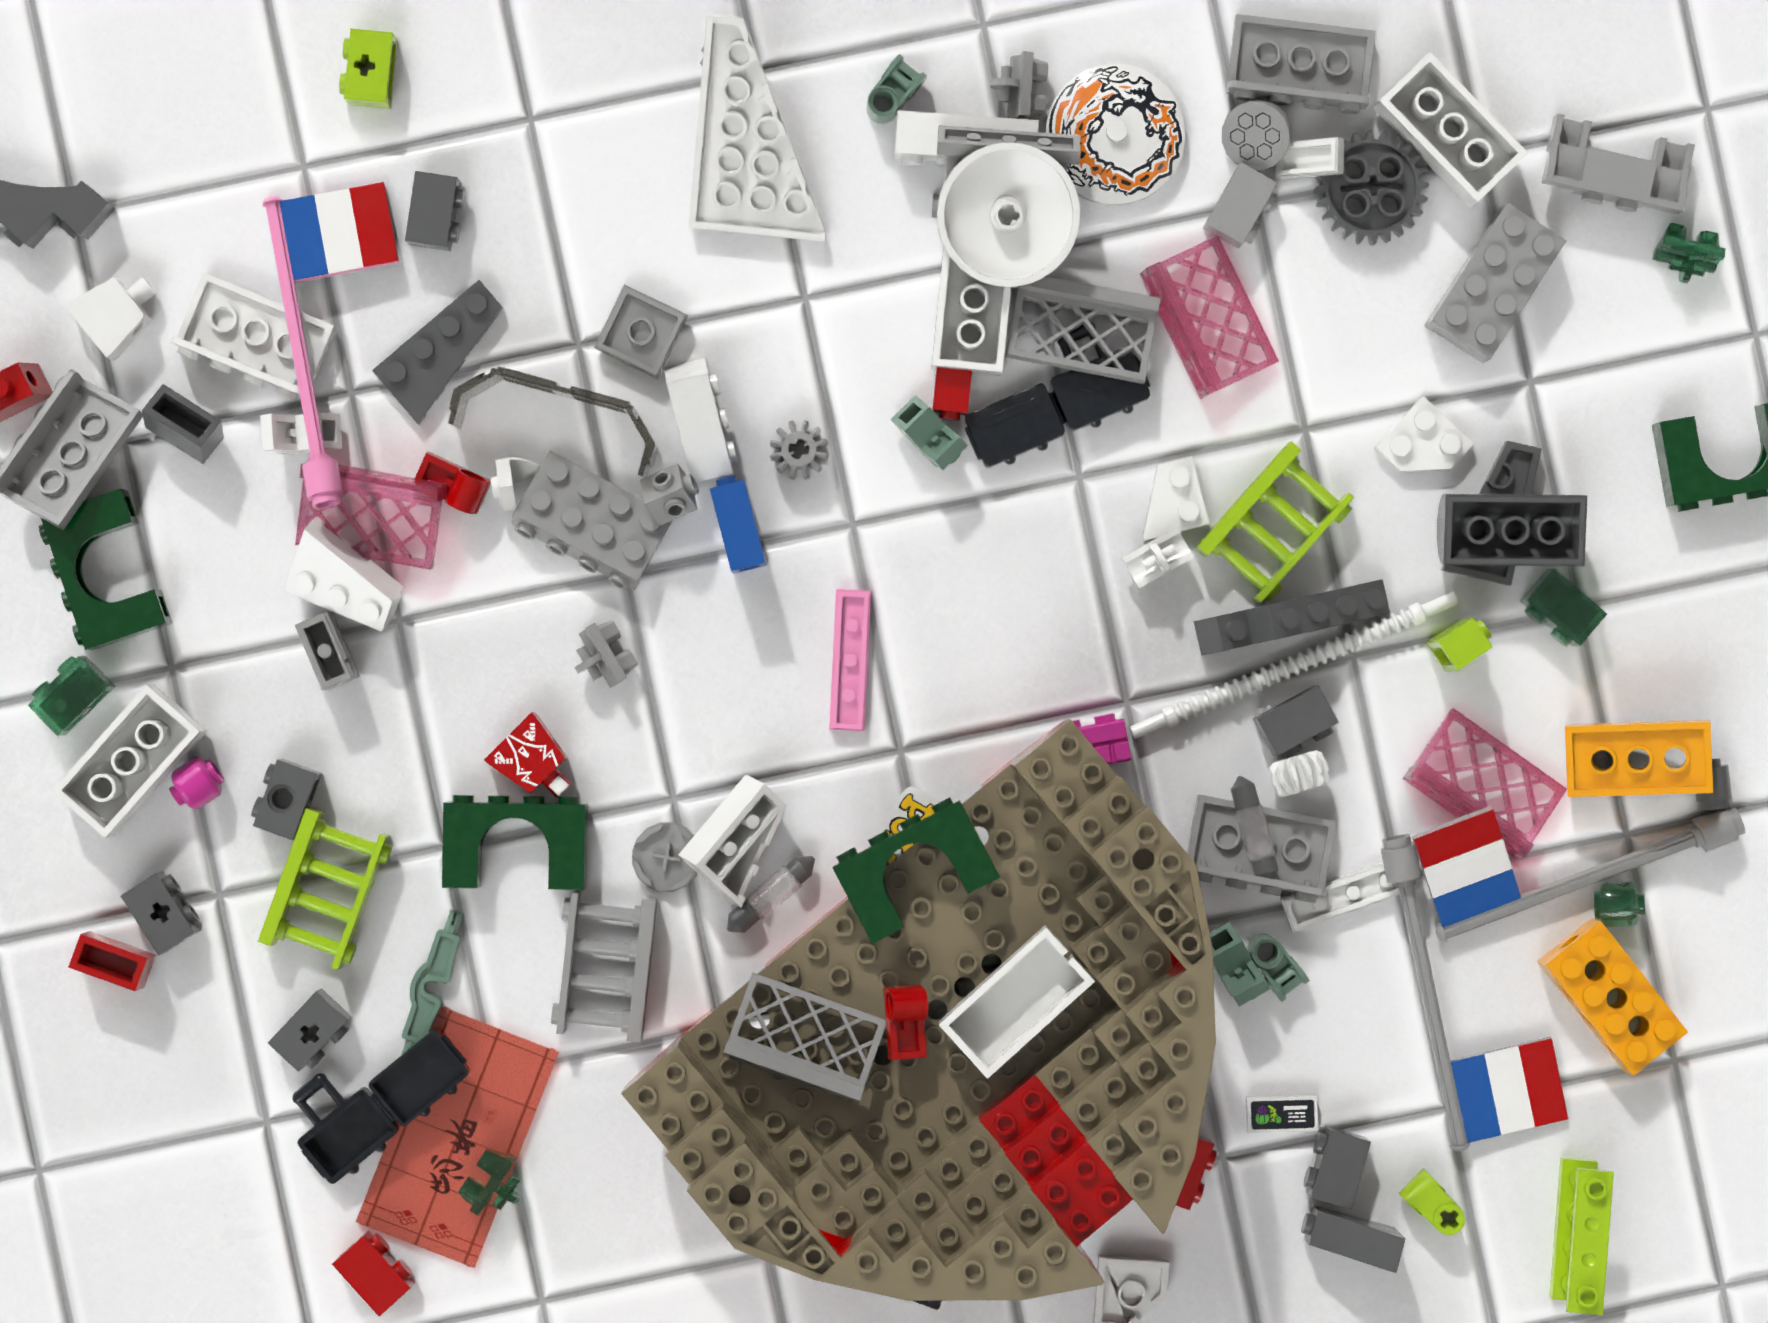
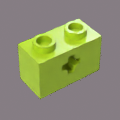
M350 28V38H344L342 50L343 59L347 60L346 73H341L339 80V93L344 95V100L349 105L391 109L398 40L393 32ZM367 61H370L375 69L368 70L367 76H365L360 67H366Z
M1474 618L1459 619L1426 642L1445 671H1459L1493 647L1488 640L1492 637L1490 631L1481 620L1476 622Z

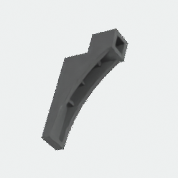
M0 180V223L7 228L3 234L18 247H21L24 243L34 249L59 219L61 221L58 226L72 238L79 234L81 237L89 240L115 210L110 203L83 181H80L77 186L37 187Z
M1381 579L1194 621V626L1202 656L1390 614L1384 582Z

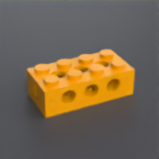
M1710 720L1565 725L1568 797L1713 793ZM1671 748H1679L1685 753L1686 760L1682 765L1674 767L1665 761V753ZM1635 749L1646 751L1649 755V763L1641 768L1634 767L1629 762L1628 756L1630 752ZM1600 750L1609 752L1613 757V764L1606 769L1598 768L1593 763V754Z
M1591 918L1537 961L1620 1068L1632 1076L1688 1033L1609 930L1599 920ZM1594 960L1596 971L1591 977L1587 978L1585 967L1587 963ZM1616 988L1618 998L1613 1004L1608 1005L1607 994L1610 990ZM1638 1016L1640 1021L1639 1027L1630 1033L1628 1028L1629 1022L1633 1017Z

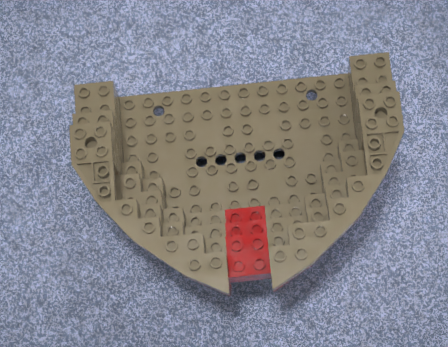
M1071 719L1061 722L986 780L978 791L962 803L974 827L980 826L987 830L988 841L984 846L1000 878L968 894L953 864L942 850L930 844L914 843L885 868L884 873L887 892L905 924L904 928L872 944L848 897H846L767 962L765 967L757 973L758 975L885 1020L883 988L922 985L927 993L928 1004L933 1000H941L946 1004L948 1013L965 998L957 995L954 991V984L957 979L968 977L973 980L976 988L990 975L984 972L981 966L985 956L994 954L1000 957L1002 963L1005 962L1046 925L1067 948L1068 952L1064 955L1067 959L1072 954L1091 974L1095 982L988 1079L939 1026V1020L941 1019L936 1020L927 1016V1019H924L927 1057L891 1060L885 1065H879L873 1061L858 1104L723 1056L746 992L748 981L713 1011L711 1009L684 1031L622 1090L621 1094L667 1148L665 1156L689 1184L687 1192L734 1249L816 1281L907 1301L1026 1300L1104 1284L1105 1282L1080 1244L1132 1200L1138 1204L1162 1234L1165 1233L1195 1157L1216 1045L1213 948L1196 863L1152 810L1141 802L1122 777L1116 775ZM756 983L752 998L758 1009L777 1001L770 987ZM778 991L781 999L789 995ZM795 997L783 1003L791 1021L810 1013L805 1000ZM750 1002L746 1010L745 1016L753 1011ZM811 1002L814 1010H818L823 1007ZM779 1005L766 1011L770 1017L769 1024L766 1026L769 1032L788 1024ZM828 1009L817 1015L825 1033L844 1025L837 1011ZM845 1015L846 1018H847V1020H848V1022H851V1021H854V1020L857 1019V1018H854V1017ZM813 1017L794 1026L802 1044L821 1036ZM749 1019L742 1022L738 1036L751 1041L765 1035L762 1028L753 1027ZM862 1021L852 1026L851 1029L859 1045L873 1040L877 1026ZM886 1026L879 1046H887ZM790 1028L771 1037L779 1051L786 1053L799 1047ZM846 1029L828 1038L836 1056L855 1048ZM767 1039L759 1042V1044L770 1047ZM824 1040L805 1048L810 1061L815 1064L821 1065L832 1059ZM870 1046L862 1049L865 1058H867ZM801 1051L793 1054V1056L804 1059ZM857 1052L839 1060L846 1075L860 1078L864 1065ZM835 1063L827 1066V1068L838 1071Z

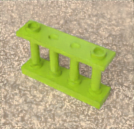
M1292 441L1280 450L1194 547L1204 557L1209 556L1211 552L1216 556L1220 554L1254 584L1259 591L1252 600L1257 604L1261 603L1264 599L1270 602L1283 588L1279 582L1334 520L1339 524L1353 509L1349 505L1354 498L1353 495L1347 493L1340 500L1336 499L1298 465L1300 461L1296 456L1302 450ZM1281 473L1285 477L1288 475L1292 477L1329 510L1316 527L1275 491L1277 487L1272 483ZM1257 500L1262 503L1266 501L1306 537L1293 553L1252 518L1253 513L1249 509ZM1234 526L1239 530L1241 528L1245 529L1283 563L1270 579L1229 544L1230 539L1226 535Z
M309 807L305 809L257 942L273 946L277 944L278 939L283 941L287 938L334 955L335 958L331 968L339 970L343 968L344 963L350 965L357 947L356 944L352 943L379 866L380 864H387L393 845L388 844L391 835L385 833L379 834L375 843L327 826L326 821L322 820L324 811ZM322 838L371 856L365 875L362 876L315 859L314 854L310 853L314 840L320 841ZM308 872H312L359 889L353 908L350 909L302 892V887L298 886L302 873L308 874ZM296 905L347 922L341 941L337 942L290 925V921L286 920L290 906L295 908Z
M1560 1157L1549 1297L1555 1300H1566V1312L1603 1315L1614 1172L1597 1170L1598 1162L1596 1160Z

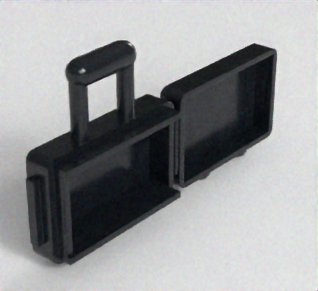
M1090 322V323L1092 324V326L1094 327V329L1096 330L1095 324L1092 323V322ZM1084 325L1069 333L1074 342L1090 336L1091 341L1093 340V337ZM1063 337L1057 341L1064 358L1072 353ZM1096 344L1094 348L1099 358L1090 361V363L1099 365L1108 358L1099 345ZM1127 346L1122 347V348H1120V349H1118V350L1113 351V352H1112L1113 355H1115L1116 353L1120 352L1121 350H1123V349L1126 348ZM1132 351L1118 359L1124 370L1139 373L1141 362ZM1069 370L1051 379L1050 387L1053 392H1048L1045 384L1039 383L965 416L967 427L964 429L977 459L982 461L984 467L991 468L1003 462L1011 465L1015 463L1016 456L1035 448L1040 451L1046 450L1049 442L1064 435L1065 429L1063 424L1065 422L1071 431H1077L1088 425L1097 428L1101 425L1102 419L1121 411L1125 414H1130L1134 409L1133 406L1149 399L1150 390L1148 387L1151 385L1147 376L1145 383L1140 384Z
M433 1029L377 1074L368 1084L371 1091L367 1087H362L345 1100L325 1074H316L295 1091L292 1096L293 1102L298 1105L314 1125L297 1142L302 1150L301 1152L318 1173L331 1184H335L347 1173H358V1164L374 1151H385V1143L399 1131L397 1122L401 1126H406L419 1115L423 1117L428 1116L432 1104L446 1093L453 1095L457 1092L456 1085L470 1073V1068L466 1064L467 1059L446 1034L442 1035L439 1030ZM321 1088H324L338 1107L321 1120L306 1101Z

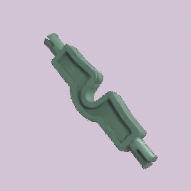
M449 910L444 930L439 929L437 931L427 962L416 971L410 985V1001L412 1006L402 1033V1038L406 1040L402 1054L430 1032L432 1024L442 1006V998L429 993L425 985L427 981L447 984L451 980L456 953L461 941V936L457 934L464 916L461 912L457 913L453 925L456 911Z

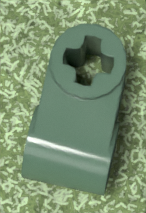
M900 54L891 62L868 96L866 109L868 116L872 121L879 124L892 121L898 114V110H901L906 102L916 94L927 78L924 72L919 74L903 61L904 57ZM880 97L887 98L892 103V108L889 111L880 112L876 110L873 102Z
M1258 934L1249 941L1247 951L1252 961L1281 1002L1286 1000V994L1301 983L1307 984L1310 981L1293 957L1272 936ZM1268 942L1272 943L1274 948L1272 956L1266 960H1260L1257 956L1260 945Z

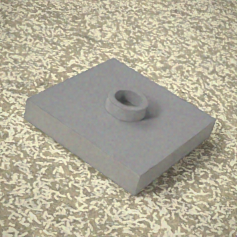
M624 284L594 349L658 379L688 315Z

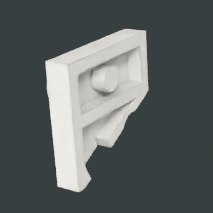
M1192 456L1157 465L1145 529L1142 535L1143 542L1156 539L1176 527L1182 532L1210 524Z

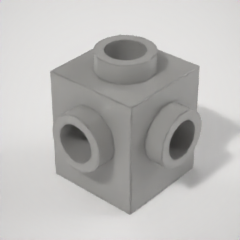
M679 464L640 479L644 505L659 526L698 510L695 495L699 493L697 483L691 474L686 475Z

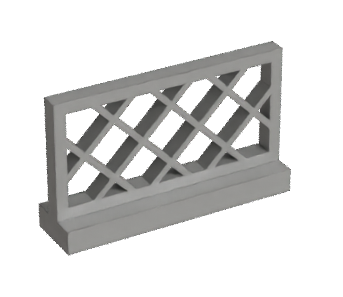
M1045 276L1030 284L1018 286L1006 358L1140 384L1145 383L1156 316L1161 298ZM1023 300L1038 303L1045 313L1030 322L1022 311ZM1063 308L1072 309L1079 318L1078 321L1067 328H1064L1055 316V313ZM1097 315L1107 316L1113 324L1112 328L1101 335L1097 333L1089 320ZM1049 318L1059 333L1044 342L1034 327ZM1021 320L1025 326L1018 329ZM1132 321L1147 324L1146 334L1135 342L1123 328ZM1084 325L1093 337V340L1079 348L1069 333ZM1027 331L1030 332L1039 345L1031 351L1015 349L1016 338ZM1118 331L1128 346L1113 355L1103 340ZM1062 337L1073 350V353L1065 358L1055 357L1048 347ZM1144 343L1143 351L1141 352L1138 346ZM1096 344L1099 345L1108 358L1099 365L1090 363L1083 354ZM1133 351L1141 362L1139 373L1124 370L1118 359Z
M752 972L723 1056L858 1104L880 1044L886 1020ZM756 983L770 987L777 1001L758 1009L752 998ZM778 991L789 995L781 999ZM795 997L805 1000L810 1013L791 1021L783 1003ZM750 1002L754 1012L745 1016ZM811 1002L823 1007L818 1010H814ZM779 1005L788 1024L769 1032L760 1014ZM828 1009L837 1011L844 1025L825 1033L817 1015ZM845 1015H848V1016H851V1017H854V1018H857V1019L854 1020V1021L848 1022V1020H847V1018H846ZM755 1016L765 1034L752 1041L738 1036L742 1022ZM813 1017L821 1036L802 1044L794 1026ZM862 1021L876 1025L877 1029L873 1040L859 1045L851 1027ZM790 1028L799 1047L786 1053L777 1050L771 1037ZM846 1029L855 1048L836 1056L828 1038ZM767 1039L770 1047L759 1044V1042ZM824 1040L832 1059L818 1065L810 1061L805 1048ZM870 1046L867 1058H865L862 1049ZM801 1051L804 1059L793 1056V1054ZM857 1052L864 1065L860 1078L846 1075L839 1060ZM835 1063L838 1071L827 1068V1066Z

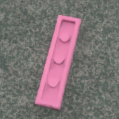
M836 589L829 730L864 731L871 591Z

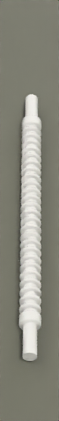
M1451 592L1422 605L1418 602L1409 605L1408 611L1400 609L1399 615L1395 616L1394 613H1391L1389 619L1381 617L1380 623L1372 621L1370 627L1364 624L1361 631L1354 628L1351 635L1345 632L1343 638L1340 639L1338 636H1335L1334 642L1326 640L1324 646L1317 644L1315 650L1307 648V653L1305 654L1299 651L1297 653L1298 657L1293 658L1290 655L1286 662L1280 659L1279 665L1275 666L1271 663L1269 669L1261 667L1260 673L1252 671L1250 677L1242 675L1241 681L1234 678L1231 685L1225 682L1223 688L1219 689L1218 686H1215L1214 692L1210 693L1209 690H1206L1205 695L1202 697L1200 694H1196L1195 700L1187 698V703L1185 704L1178 702L1175 708L1172 705L1162 708L1161 714L1129 726L1134 739H1137L1166 726L1169 729L1176 727L1182 719L1187 722L1189 716L1197 718L1198 712L1206 714L1208 708L1216 710L1217 704L1224 707L1227 700L1233 703L1235 701L1234 698L1237 696L1243 699L1244 693L1248 692L1249 695H1252L1254 689L1262 691L1263 685L1271 687V682L1276 681L1280 683L1282 677L1288 680L1292 673L1298 676L1300 670L1303 669L1307 672L1309 666L1317 668L1318 662L1322 661L1323 664H1326L1328 658L1336 660L1337 654L1345 656V651L1350 650L1353 653L1357 646L1363 649L1364 643L1368 642V644L1372 645L1373 640L1376 638L1382 641L1383 635L1391 637L1393 631L1400 633L1402 627L1408 630L1410 629V624L1415 626L1426 622L1427 617L1458 605L1457 598L1454 592Z

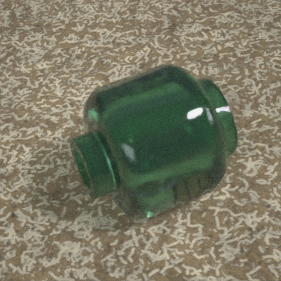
M1604 882L1601 884L1599 891H1594L1595 919H1600L1605 927L1608 928L1634 927L1638 922V915H1645L1644 893L1637 894V888L1633 882Z

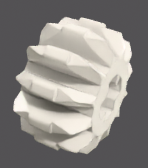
M1317 750L1275 762L1269 767L1272 787H1274L1276 794L1281 797L1326 785L1330 780V769L1327 760H1325L1323 753Z

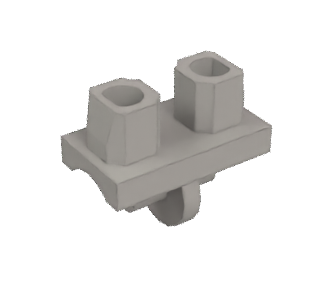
M1023 51L1021 55L1010 57V66H1001V78L990 80V87L1000 90L999 101L1008 102L1007 118L1022 119L1045 113V95L1033 94L1031 92L1032 82L1042 83L1046 81L1048 63L1035 59L1034 52Z
M614 621L598 626L596 623H593L579 633L585 646L576 650L582 660V663L574 667L578 674L588 670L593 681L603 676L608 686L612 688L626 679V675L638 665L629 649L617 656H614L609 644L621 637Z

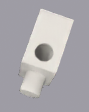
M143 276L128 289L119 279L113 277L69 301L64 306L105 357L115 361L151 321L152 318L141 305L155 295L156 291Z

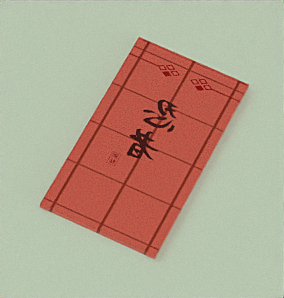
M441 1006L431 1030L437 1029L442 1035H447L467 1059L466 1064L470 1068V1073L456 1085L457 1092L455 1094L449 1095L446 1093L430 1106V1114L423 1117L419 1115L406 1126H401L397 1122L399 1131L386 1143V1149L382 1153L356 1222L362 1226L365 1225L465 1264L467 1267L475 1268L559 1051L453 1011L447 1006Z

